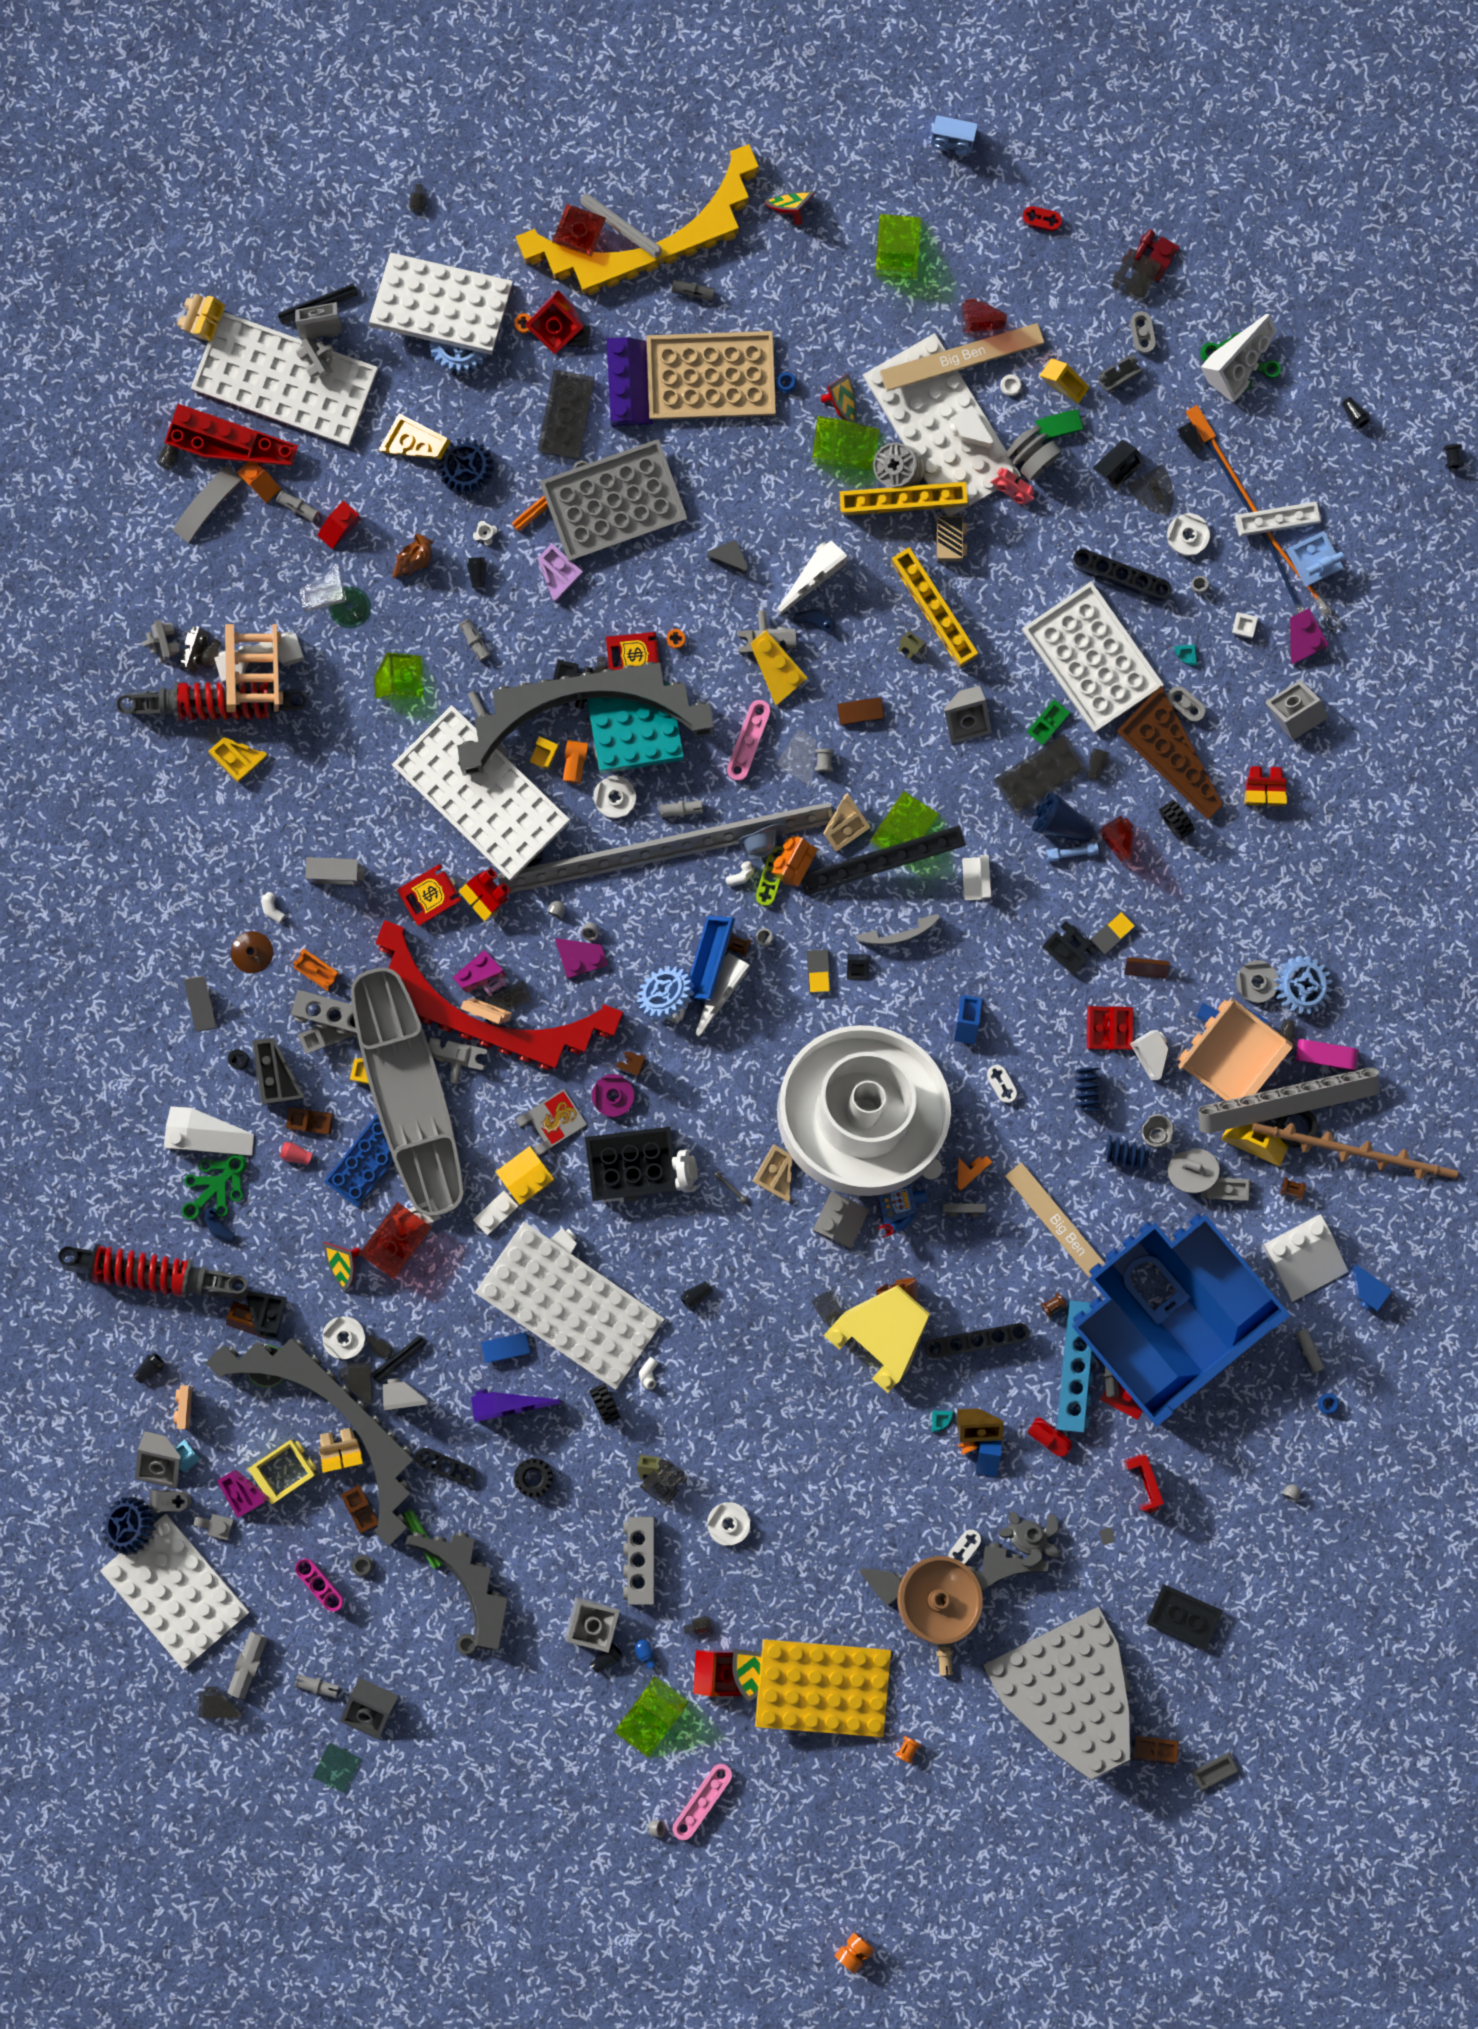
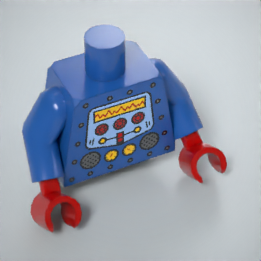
M911 1184L899 1190L878 1195L884 1223L878 1229L883 1228L886 1231V1235L882 1236V1238H887L894 1233L904 1230L914 1220V1214L917 1213L915 1204L927 1202L925 1189L913 1192Z

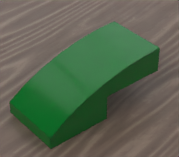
M1078 409L1035 421L1036 425L1042 428L1039 435L1042 433L1047 434L1045 441L1084 430Z
M1054 699L1028 729L1027 733L1043 746L1071 712Z

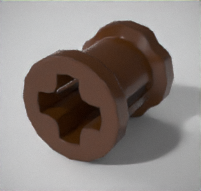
M731 933L726 951L732 950L742 954V957L745 958L751 939L745 940L735 936V933Z
M1284 1177L1280 1196L1288 1195L1301 1201L1306 1183L1302 1182L1300 1184L1289 1181L1288 1178Z
M1058 1292L1055 1294V1297L1046 1303H1040V1306L1050 1320L1059 1311L1068 1309V1306Z

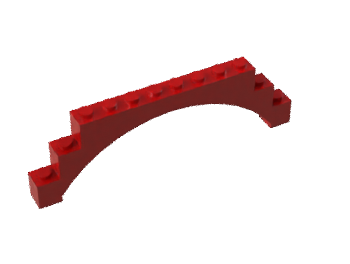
M386 920L382 924L375 944L379 946V951L390 955L391 952H394L388 969L394 970L400 976L417 1016L420 1017L419 1021L431 1025L432 1022L440 1024L439 1029L451 1033L453 1029L460 1032L459 1036L470 1041L472 1037L479 1039L480 1045L491 1048L492 1045L500 1048L499 1052L511 1056V1053L520 1055L519 1060L531 1063V1060L539 1063L538 1067L548 1071L551 1068H557L565 1046L569 1047L568 1051L580 1055V1052L585 1053L594 1029L598 1031L597 1035L607 1039H609V1036L615 1037L623 1011L605 1004L602 1005L601 1010L586 1018L549 1029L517 1030L499 1027L475 1019L448 1003L425 980L409 952L404 937L406 929Z

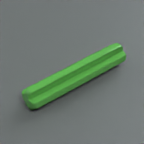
M413 1510L403 1514L412 1534L413 1532L426 1535L425 1538H429ZM424 1552L433 1569L442 1565L439 1560Z

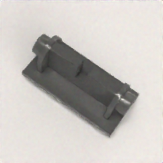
M1128 355L1117 362L1118 370L1112 365L1100 372V375L1097 376L1098 383L1108 393L1129 379L1136 377V375L1143 372V369L1136 364L1138 361L1134 355Z
M192 626L191 630H188L185 645L191 647L190 650L183 648L178 661L180 663L179 667L197 672L198 667L202 663L204 647L208 644V631L198 626Z

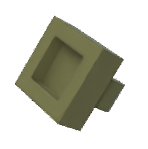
M907 631L899 641L901 645L898 651L901 652L904 648L909 649L907 656L909 659L922 649L925 642L912 632Z
M639 1455L637 1473H639L641 1480H643L644 1474L651 1475V1481L655 1480L659 1473L661 1457Z

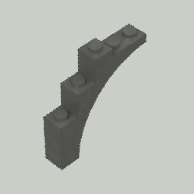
M413 1532V1535L407 1536L405 1546L421 1550L436 1558L461 1583L473 1612L475 1627L474 1647L491 1651L499 1650L507 1598L502 1597V1593L489 1591V1594H487L491 1568L485 1567L486 1564L481 1562H473V1565L470 1564L474 1538H469V1534L457 1532L456 1535L450 1536L449 1542H446L447 1539L443 1537L425 1538V1534Z
M990 1543L984 1549L982 1572L978 1571V1567L967 1566L976 1576L981 1591L997 1581L1012 1575L1027 1572H1048L1049 1562H1044L1045 1558H1042L1038 1565L1027 1568L1021 1565L1024 1560L1023 1555L1010 1554V1558L1006 1557L1007 1549L1002 1548L1003 1544ZM930 1643V1646L952 1648L953 1643Z

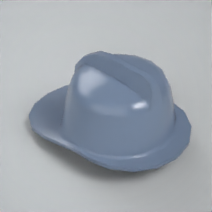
M782 823L770 825L753 834L739 838L738 842L745 845L751 860L763 858L773 852L776 846V837L782 834L787 827Z

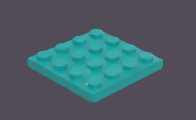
M670 682L664 683V686H668ZM616 698L587 699L600 774L684 760L677 720L672 716L635 701Z

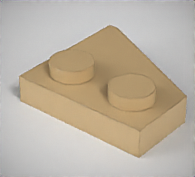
M847 793L841 800L823 834L834 851H838L871 827Z
M773 1144L752 1180L755 1184L787 1202L790 1200L792 1166L790 1154Z

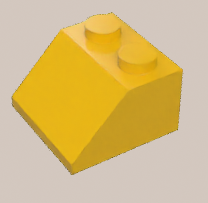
M530 1146L496 1171L520 1206L555 1181Z

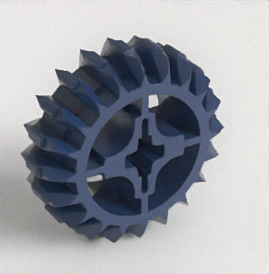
M458 438V445L455 446L453 442H450L451 449L447 448L445 451L446 455L443 454L440 459L442 462H437V467L442 468L437 472L439 476H443L441 478L442 483L448 482L446 485L447 489H451L454 485V493H457L459 488H461L462 495L466 494V489H469L470 494H474L473 487L481 491L480 483L485 486L488 485L485 477L488 479L492 478V474L487 471L494 470V466L489 465L493 462V458L488 457L490 455L489 450L483 451L485 448L483 443L477 447L478 442L475 439L470 444L469 438H465V443L462 444L461 439ZM461 451L473 452L465 457H461L457 454ZM478 456L483 461L480 474L473 467ZM451 459L457 465L453 477L448 472V465ZM460 462L465 465L469 463L470 469L464 468L462 470ZM466 475L475 478L467 482L458 481Z
M136 1497L121 1498V1501H115V1506L109 1507L110 1513L104 1514L107 1517V1520L103 1522L106 1526L102 1531L106 1534L104 1540L108 1542V1547L116 1553L126 1556L137 1555L138 1552L144 1551V1546H150L149 1539L155 1538L152 1533L157 1530L154 1527V1523L157 1520L152 1517L156 1512L151 1510V1505L146 1503V1501Z

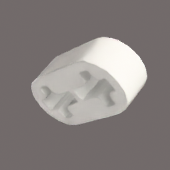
M1000 1065L991 1066L987 1071V1079L1000 1101L1004 1103L1012 1102L1016 1098L1017 1091L1006 1070ZM993 1069L996 1071L1001 1070L1000 1078L1002 1083L999 1084L996 1078H991ZM1004 1084L1007 1090L1011 1089L1013 1091L1010 1094V1099L1001 1096L1003 1093L1001 1085Z
M975 1530L965 1531L950 1550L948 1557L954 1558L953 1552L958 1553L963 1548L965 1551L962 1554L964 1558L962 1563L965 1564L981 1542L979 1533ZM975 1534L977 1542L975 1544L970 1543L967 1548L964 1547L967 1542L966 1535L971 1536Z

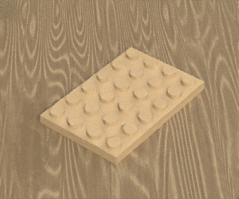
M773 331L646 335L649 419L776 416Z

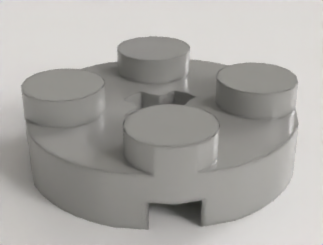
M1250 961L1239 970L1236 977V987L1243 999L1251 1003H1263L1272 998L1277 992L1274 988L1278 987L1279 983L1274 982V979L1279 978V975L1265 961ZM1255 976H1259L1260 980L1263 979V983L1260 984V988H1257L1256 985L1252 984V981L1255 980Z

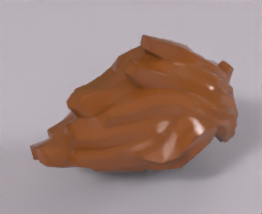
M415 533V542L405 546L396 555L397 561L392 577H400L403 574L410 576L416 570L428 567L433 540Z

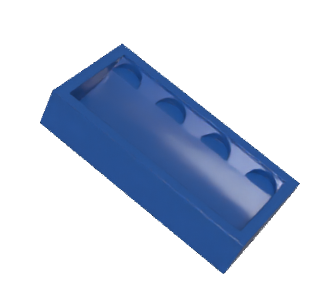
M707 915L689 975L692 979L691 982L694 984V988H692L694 995L688 996L691 1000L696 1002H710L712 1000L736 920L735 918Z

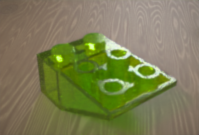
M879 214L874 276L916 279L921 217Z
M817 416L812 463L874 471L873 462L877 452L879 429L842 419Z
M903 791L871 838L869 844L879 850L924 836L939 813Z
M654 1676L616 1727L614 1733L649 1757L682 1714L689 1701Z

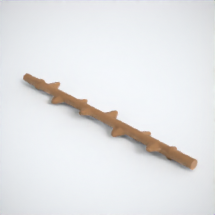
M1254 1123L1252 1126L1253 1132L1270 1135L1273 1138L1279 1137L1300 1142L1303 1152H1307L1312 1146L1338 1151L1340 1160L1343 1162L1351 1155L1376 1160L1379 1170H1383L1388 1164L1414 1169L1416 1178L1420 1180L1427 1172L1432 1173L1434 1176L1440 1175L1456 1179L1458 1176V1171L1439 1167L1437 1164L1431 1165L1410 1160L1407 1150L1404 1149L1397 1156L1373 1151L1370 1141H1366L1359 1148L1334 1142L1331 1132L1328 1131L1321 1138L1296 1133L1293 1123H1290L1284 1130Z

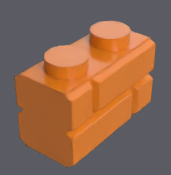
M790 836L783 844L784 849L781 855L774 861V868L771 873L786 885L799 887L818 849L801 837Z

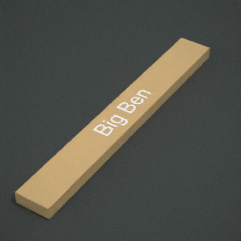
M1038 323L883 369L880 371V375L886 392L1037 347L1043 345L1044 340Z
M1022 1162L1005 1175L1011 1185L1087 1276L1090 1275L1089 1270L1097 1263H1100V1265L1104 1263Z

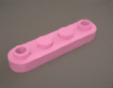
M756 700L750 705L730 758L727 773L734 781H742L747 777L768 721L770 707L763 700ZM757 708H762L764 713L757 715L755 711ZM740 767L742 769V772L740 774H735L734 768Z
M723 1763L716 1764L708 1773L674 1822L673 1833L675 1837L680 1840H687L694 1834L731 1781L732 1771L728 1765ZM720 1770L725 1772V1777L722 1779L717 1777V1772ZM680 1825H687L688 1830L681 1832L679 1829Z

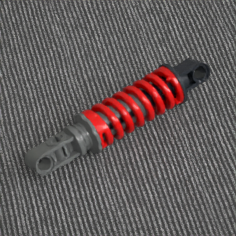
M175 682L174 689L167 690L166 687H161L160 692H127L117 700V708L123 714L160 713L161 717L174 715L177 722L183 721L186 715L190 721L196 720L197 716L201 720H207L209 715L212 720H218L220 715L224 720H229L231 715L236 720H240L243 715L246 719H252L254 714L258 719L267 718L274 720L275 718L274 702H240V705H236L235 712H227L226 688H223L221 682L216 684L217 688H212V684L207 682L205 689H200L199 683H194V689H192V686H189L187 683ZM240 682L239 691H236L240 692V694H274L273 682H263L262 685H259V691H257L256 682L250 683V691H246L245 682ZM279 689V692H283V704H279L278 711L302 709L308 701L307 693L302 689ZM292 695H300L303 703L295 704L292 701ZM124 698H129L132 701V708H126L123 705L122 701Z
M100 1243L95 1244L93 1251L67 1246L58 1253L62 1269L68 1272L88 1274V1280L91 1284L103 1282L110 1286L116 1282L118 1287H124L127 1283L130 1289H135L138 1286L141 1291H146L150 1288L152 1293H157L161 1289L164 1295H168L173 1291L174 1296L182 1299H187L189 1293H193L200 1297L206 1294L213 1297L242 1300L249 1292L247 1280L243 1276L221 1271H210L204 1266L202 1268L194 1267L193 1259L183 1261L180 1258H175L174 1263H169V1257L164 1256L161 1262L158 1261L157 1254H152L151 1260L146 1259L147 1254L145 1252H141L139 1258L135 1257L134 1250H130L128 1259H124L123 1248H119L116 1257H112L113 1248L111 1246L105 1248ZM67 1256L74 1257L71 1262H64V1258ZM237 1284L244 1286L240 1291L233 1290V1287Z

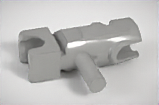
M766 610L758 611L759 630L737 631L739 638L743 637L748 640L746 646L739 647V653L753 652L750 643L765 630L771 634L779 645L783 640L786 644V649L797 647L795 629L782 627L770 629V627H767Z
M430 1038L428 1046L432 1057L441 1063L445 1061L450 1062L451 1066H453L449 1080L450 1083L458 1084L462 1065L484 1070L485 1066L478 1063L476 1057L479 1054H488V1049L448 1041L446 1046L442 1048L441 1039Z

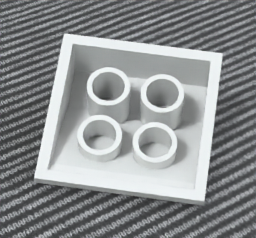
M1321 1214L1261 1245L1292 1302L1348 1272L1334 1238Z

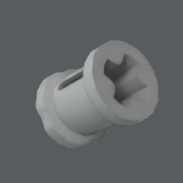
M816 749L817 767H815L814 771L833 772L831 764L834 750Z

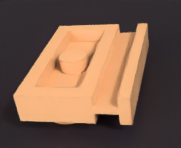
M476 998L464 1000L461 1009L470 1012L472 1015L486 1018L495 1024L510 1021L512 1016L511 1012Z
M180 1385V1390H176L175 1401L179 1402L178 1411L174 1412V1424H177V1429H189L193 1386Z

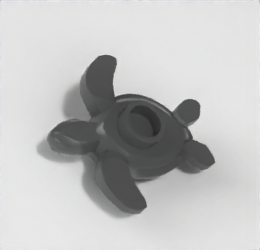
M1010 1512L1009 1521L1011 1524L1007 1528L1001 1529L999 1536L1010 1538L1012 1544L1019 1551L1029 1555L1022 1561V1566L1029 1568L1038 1565L1042 1560V1553H1045L1050 1558H1058L1060 1556L1058 1547L1048 1542L1058 1532V1521L1054 1515H1048L1047 1526L1043 1529L1041 1525L1034 1521H1020L1018 1514Z

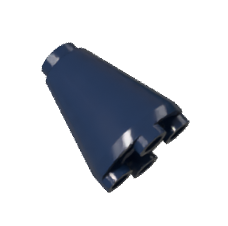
M1052 792L1047 794L1044 804L1040 803L1037 806L1035 815L1038 817L1032 826V831L1039 834L1078 841H1088L1094 830V826L1085 817Z

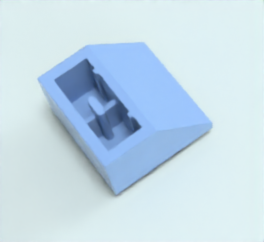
M936 115L931 145L941 151H946L947 148L953 149L955 153L960 155L972 153L977 123Z

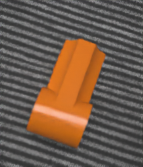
M567 740L565 750L566 763L563 773L564 782L581 784L589 743Z

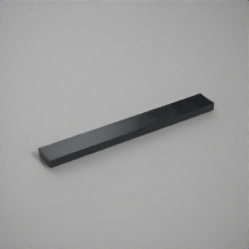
M959 824L806 872L802 879V884L806 895L961 848L966 846L967 843Z

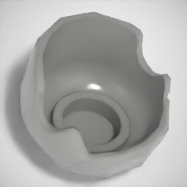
M1162 1114L1149 1116L1142 1126L1143 1140L1148 1146L1155 1149L1166 1147L1174 1137L1173 1123ZM1160 1130V1132L1152 1134L1153 1131Z

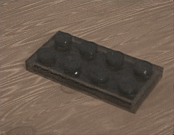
M553 370L537 450L538 453L579 460L595 377Z
M1064 734L1002 773L993 781L1014 814L1018 815L1046 797L1049 792H1054L1087 771V768Z

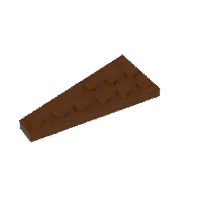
M1160 686L1116 732L1208 820L1223 804L1162 686Z

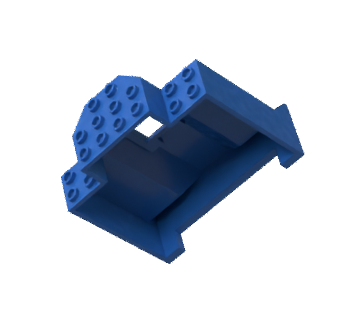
M1198 1213L1189 1220L1191 1225L1185 1230L1182 1227L1172 1235L1174 1237L1172 1241L1155 1221L1153 1223L1146 1222L1139 1228L1140 1233L1135 1237L1132 1234L1122 1241L1123 1247L1118 1251L1116 1248L1111 1250L1106 1255L1107 1260L1101 1265L1097 1263L1089 1270V1280L1104 1297L1102 1299L1097 1297L1089 1304L1091 1308L1086 1313L1082 1310L1073 1317L1074 1323H1072V1327L1156 1427L1171 1416L1177 1407L1272 1328L1275 1329L1291 1316L1205 1213L1202 1216ZM1145 1262L1153 1263L1177 1291L1156 1310L1151 1308L1130 1281L1132 1271L1138 1265ZM1174 1300L1175 1304L1165 1311L1164 1308Z

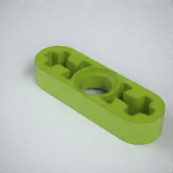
M776 846L767 857L756 892V901L761 906H769L774 902L780 879L778 878L775 882H768L765 875L768 871L773 870L774 866H768V864H774L775 857L772 856L773 853H777V851L782 853L784 848L781 846ZM762 883L768 886H775L774 890L770 888L769 896H771V899H767L766 902H763L762 897L759 896L760 893L764 894L766 889L765 886L762 887Z

